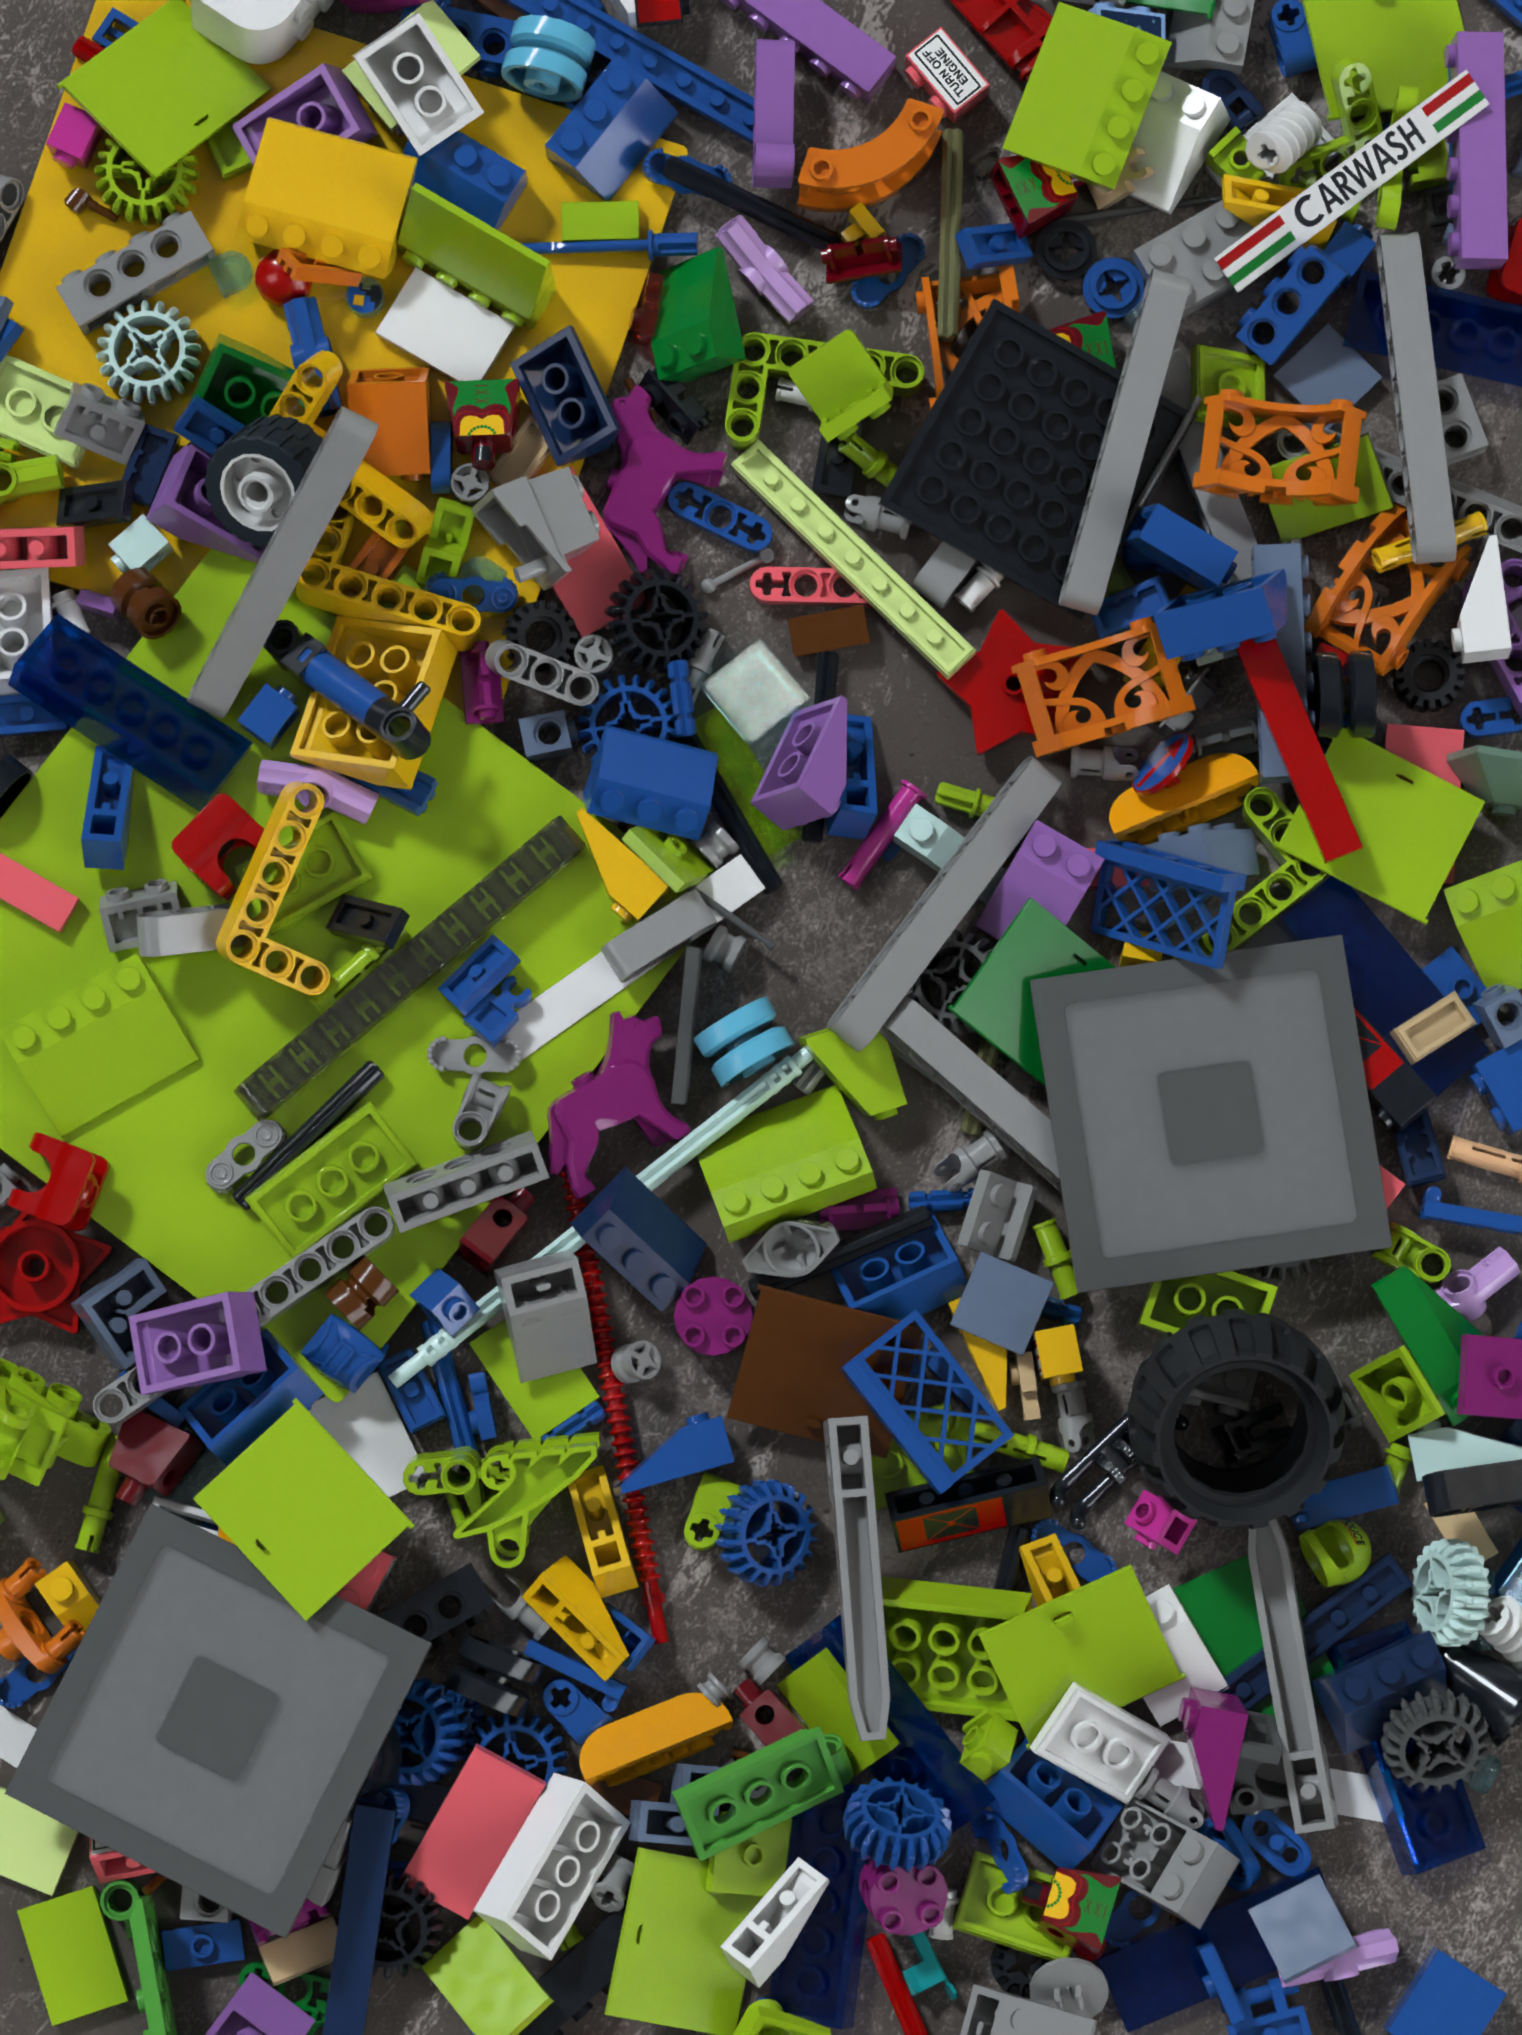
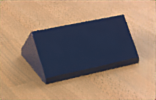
M567 326L510 363L516 378L519 379V385L557 466H564L610 449L621 428L573 326Z

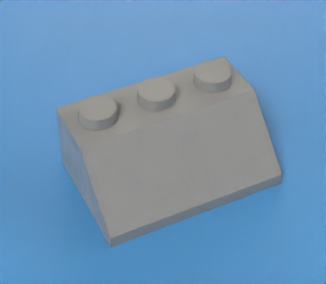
M1216 0L1211 20L1206 19V15L1173 11L1168 41L1172 43L1164 61V66L1208 74L1215 69L1227 70L1239 79L1244 64L1255 0Z

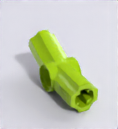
M57 454L8 464L0 462V476L10 474L12 477L10 486L6 490L0 491V506L4 503L16 501L20 497L64 489V473Z

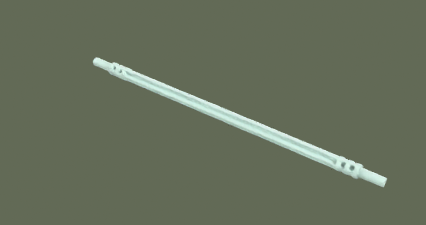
M803 1047L792 1057L789 1055L784 1057L781 1062L775 1064L772 1069L767 1073L765 1072L757 1081L636 1175V1177L653 1191L773 1095H776L780 1089L791 1083L794 1078L802 1074L801 1069L814 1059L812 1054ZM572 1226L532 1259L569 1249L574 1253L587 1242L581 1238ZM498 1286L476 1302L480 1310L453 1336L440 1329L427 1342L416 1348L418 1353L388 1376L395 1387L398 1389L428 1364L432 1367L439 1359L446 1356L449 1351L455 1349L463 1340L499 1313L503 1307Z

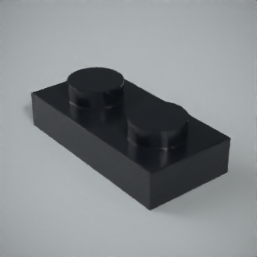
M860 421L857 423L859 428L856 431L859 437H861L863 422ZM821 435L812 491L816 495L847 499L851 495L856 463L838 451L840 443L844 445L847 443L843 440L839 441L837 437L827 443L823 435Z
M125 479L60 489L56 525L59 527L84 526V528L130 522L134 485Z
M343 894L326 929L335 936L393 950L410 915L399 907Z

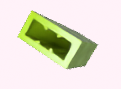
M829 1028L798 1037L802 1048H806L812 1054L813 1060L862 1115H874L875 1120H882L897 1115V1107L907 1104L888 1040L880 1031L860 1052H856Z

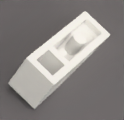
M1497 535L1489 536L1460 613L1457 628L1451 629L1453 651L1460 652L1462 664L1509 659L1512 650Z
M798 1857L720 1946L729 1965L760 1988L787 1956L828 1886V1878Z

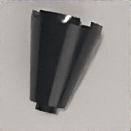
M1461 1645L1460 1647L1441 1646L1439 1652L1446 1665L1447 1689L1449 1688L1455 1697L1463 1693L1468 1698L1469 1703L1474 1702L1479 1707L1482 1716L1487 1721V1730L1491 1742L1497 1747H1501L1511 1736L1508 1733L1510 1727L1519 1726L1522 1722V1671L1466 1645Z

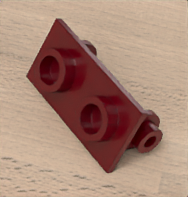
M884 234V236L862 239L861 245L863 249L859 250L856 249L854 241L828 244L827 249H821L822 263L826 265V283L847 282L901 272L902 242L898 241L897 236L890 237L889 234Z

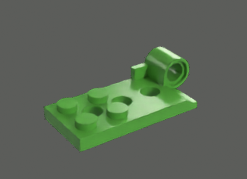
M818 1726L812 1729H801L671 1793L694 1851L701 1862L845 1792L843 1787L852 1780L854 1770L842 1738L836 1734L823 1735L821 1728ZM803 1768L802 1774L797 1779L792 1781L786 1780L791 1770ZM761 1785L767 1786L762 1796L750 1798L751 1792L756 1787ZM731 1803L730 1809L725 1814L720 1816L713 1815L719 1805Z
M131 1878L113 1881L103 1889L100 1896V1907L108 1918L114 1921H124L127 1939L133 1938L141 1989L136 1990L137 2005L140 2014L146 2013L149 2028L143 2030V2035H178L153 1893L148 1896L142 1892V1886ZM117 1889H125L131 1894L132 1905L128 1910H120L114 1905L113 1894Z

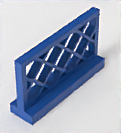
M1126 840L1097 841L1095 854L1104 858L1100 869L1091 932L1214 969H1222L1224 967L1236 891H1243L1245 889L1247 875ZM1114 867L1121 868L1128 881L1118 891L1112 881ZM1148 877L1153 878L1160 891L1150 900L1140 884ZM1180 886L1185 888L1191 899V902L1182 909L1179 908L1172 894ZM1133 890L1141 907L1130 915L1122 897ZM1212 895L1222 898L1219 914L1213 919L1204 904V901ZM1164 899L1172 917L1161 924L1153 907ZM1114 904L1122 921L1115 927L1105 925L1107 909ZM1196 908L1204 926L1193 933L1184 916ZM1144 913L1153 928V931L1145 937L1141 936L1134 923ZM1175 923H1177L1185 938L1178 946L1172 945L1166 933V930ZM1207 932L1214 942L1212 957L1203 953L1197 941Z
M916 1309L839 1368L937 1495L945 1492L953 1483L1014 1436ZM914 1321L924 1334L922 1350L899 1348L901 1331ZM895 1336L894 1347L883 1346ZM928 1341H930L937 1352L927 1351ZM876 1350L892 1351L891 1375L875 1373L865 1359ZM899 1352L921 1355L919 1378L896 1376ZM927 1356L943 1358L948 1364L947 1382L924 1379ZM953 1372L962 1384L952 1383ZM879 1378L890 1380L889 1390ZM896 1380L918 1383L915 1406L900 1405L894 1398ZM923 1384L946 1387L943 1410L921 1407ZM951 1387L967 1389L973 1397L971 1413L949 1411ZM978 1404L987 1415L977 1414ZM904 1410L915 1411L914 1422ZM920 1412L943 1415L940 1438L924 1436L918 1429ZM948 1415L970 1418L968 1442L945 1439ZM976 1419L992 1421L1001 1432V1435L990 1444L973 1442ZM929 1442L939 1443L938 1453ZM945 1444L967 1446L965 1464L955 1472H952L943 1461ZM973 1447L984 1448L972 1457Z

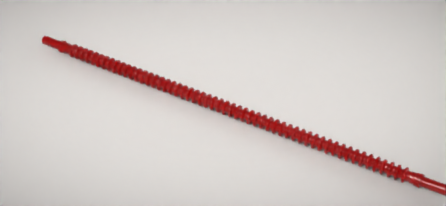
M563 1171L559 1174V1177L565 1179V1184L561 1188L567 1190V1195L563 1198L569 1201L566 1211H571L572 1217L568 1218V1222L571 1223L589 1203L584 1202V1197H575L571 1190L570 1182ZM586 1243L574 1254L580 1257L579 1265L582 1268L581 1274L587 1292L588 1307L591 1314L590 1320L593 1324L592 1332L595 1335L594 1345L597 1346L596 1357H599L600 1360L596 1367L602 1370V1374L598 1375V1378L604 1381V1385L600 1389L606 1392V1396L602 1400L608 1403V1408H605L604 1411L610 1414L607 1424H612L613 1430L609 1431V1435H613L615 1438L611 1446L617 1449L613 1457L619 1459V1464L615 1468L621 1470V1475L617 1479L622 1481L639 1465V1461H635L633 1455L637 1454V1450L631 1447L635 1439L629 1436V1432L633 1431V1428L627 1425V1421L631 1417L625 1415V1410L629 1406L623 1404V1398L626 1397V1394L621 1393L620 1390L624 1383L619 1382L611 1368V1357L617 1348L612 1347V1342L616 1339L610 1336L613 1326H608L607 1320L611 1319V1315L605 1312V1309L609 1307V1304L603 1301L607 1293L601 1291V1286H604L605 1282L599 1280V1275L603 1271L597 1269L600 1259L595 1258L596 1251ZM639 1489L625 1493L626 1497L622 1499V1502L628 1505V1509L624 1510V1514H629L630 1520L626 1522V1525L632 1527V1532H629L628 1536L634 1538V1543L630 1547L636 1549L633 1559L639 1562L635 1570L641 1573V1577L637 1578V1581L642 1582L643 1586L642 1606H647L652 1636L656 1638L654 1645L669 1642L662 1603L666 1602L657 1580L661 1578V1574H657L655 1571L659 1563L653 1561V1556H656L657 1552L651 1550V1545L655 1541L649 1539L652 1529L647 1528V1522L650 1521V1518L644 1515V1511L648 1510V1507L642 1504V1500L646 1498V1495L641 1494Z

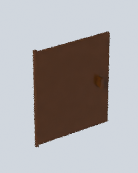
M758 1284L757 1290H760L727 1418L825 1443L823 1422L828 1418L868 1415L871 1455L887 1458L892 1440L891 1435L839 1368L901 1320ZM911 1323L901 1331L899 1348L917 1350L922 1331L916 1324ZM895 1336L883 1346L894 1347ZM876 1350L865 1359L875 1373L891 1375L892 1351ZM899 1352L896 1376L909 1377L915 1354ZM879 1378L889 1390L890 1380ZM896 1380L894 1398L901 1405L908 1382Z

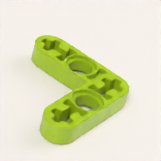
M1349 57L1340 60L1334 66L1331 73V81L1344 136L1306 151L1287 171L1278 174V180L1281 185L1307 189L1330 172L1324 169L1325 158L1330 153H1339L1340 164L1352 155L1349 154L1347 148L1355 153L1365 146L1366 141L1370 142L1383 132L1369 68L1357 59ZM1350 70L1358 73L1352 78L1354 89L1360 93L1354 94L1353 87L1344 81L1350 77ZM1360 103H1365L1367 106L1366 116L1359 122H1352V109ZM1300 168L1304 172L1299 175V181L1296 183L1290 178L1296 175L1295 169ZM1315 169L1317 175L1312 173L1310 170Z
M1398 86L1389 127L1417 106L1418 87ZM1403 169L1378 187L1375 228L1396 230L1401 206Z

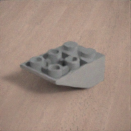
M570 1249L494 1269L521 1383L597 1363L587 1295L578 1258Z
M1132 1798L1129 1804H1125L1090 1865L1106 1875L1120 1877L1122 1885L1174 1916L1201 1929L1240 1859L1219 1843L1145 1803Z
M974 1984L960 2035H1094L1098 2021L1003 1990Z

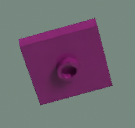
M1471 1334L1461 1335L1457 1414L1522 1420V1339Z

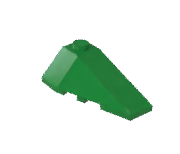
M1403 1265L1372 1284L1371 1287L1401 1344L1411 1352L1440 1400L1445 1411L1443 1417L1452 1426H1455L1471 1416L1457 1414L1461 1335H1485L1468 1322L1407 1266Z

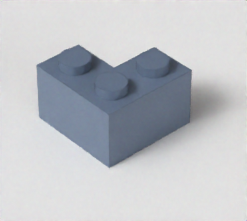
M1210 823L1192 825L1187 827V834L1181 835L1180 831L1163 833L1158 835V842L1144 845L1246 874V878L1260 875L1253 829H1236V823L1220 824L1213 826L1212 829ZM1148 877L1151 892L1159 891L1153 878ZM1180 886L1174 891L1182 890L1185 888L1183 886Z
M133 1258L70 1304L114 1368L127 1369L135 1363L128 1317L136 1315L137 1312L167 1292V1290L146 1259Z
M674 1763L671 1792L722 1767ZM672 1793L670 1803L631 1800L629 1819L631 1823L628 1830V1840L692 1846ZM719 1806L715 1809L714 1816H719Z

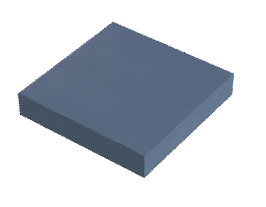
M1329 323L1272 377V380L1297 404H1330L1332 399H1345L1354 403L1353 407L1382 379V376ZM1336 423L1328 424L1326 428L1331 429Z
M980 1252L949 1325L1023 1356L1054 1282L984 1252Z
M1320 1874L1248 1909L1285 1984L1357 1948Z

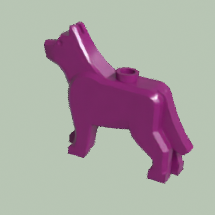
M635 384L628 396L614 399L610 406L621 428L616 439L621 450L623 465L621 470L614 468L608 479L606 489L610 490L611 493L604 507L603 521L606 527L623 544L641 574H644V571L649 568L650 559L663 569H669L670 574L676 576L678 573L682 574L689 556L679 551L675 552L668 549L664 528L656 513L669 496L670 490L675 486L678 479L709 488L719 487L726 470L724 465L728 455L721 451L695 453L686 450L671 438L665 436L652 422L649 413L651 397L641 386Z
M619 1011L611 1013L607 1049L598 1073L593 1075L590 1070L571 1081L573 1089L557 1097L548 1107L549 1159L547 1172L548 1174L558 1175L561 1169H563L576 1198H582L595 1190L594 1185L589 1179L590 1177L586 1175V1171L598 1146L599 1131L632 1119L648 1142L654 1147H658L672 1139L678 1140L691 1132L687 1123L674 1118L665 1109L650 1072L649 1053L652 1044L662 1035L658 1016L642 1020L635 1015L623 1018Z

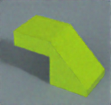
M443 497L439 498L430 535L423 548L415 582L426 585V581H429V576H433L434 573L439 574L440 571H443L448 577H458L475 520L472 511L474 506Z

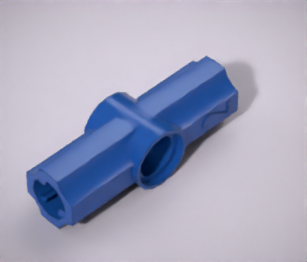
M315 296L300 297L283 304L287 327L293 344L290 345V351L295 370L316 352L325 350L333 353L328 336H325ZM315 369L316 374L323 379L321 373ZM338 384L318 417L323 418L335 415L342 407Z

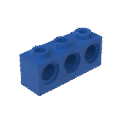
M414 6L403 9L400 22L413 12ZM447 6L445 13L447 17L468 38L469 43L481 56V59L471 68L477 69L478 73L485 77L500 78L505 54L513 48L510 44V36L515 20ZM493 42H499L505 46L504 50L498 55L486 53L485 48Z
M1316 244L1309 245L1307 249L1300 246L1286 263L1291 269L1282 280L1276 276L1262 292L1266 299L1257 310L1251 307L1237 323L1242 329L1236 337L1270 366L1276 365L1351 274ZM1311 261L1319 262L1324 268V277L1319 283H1313L1306 277L1305 270ZM1287 291L1295 293L1299 298V308L1293 314L1287 313L1281 306V298ZM1261 322H1267L1274 328L1275 336L1269 344L1262 343L1257 338L1256 329Z

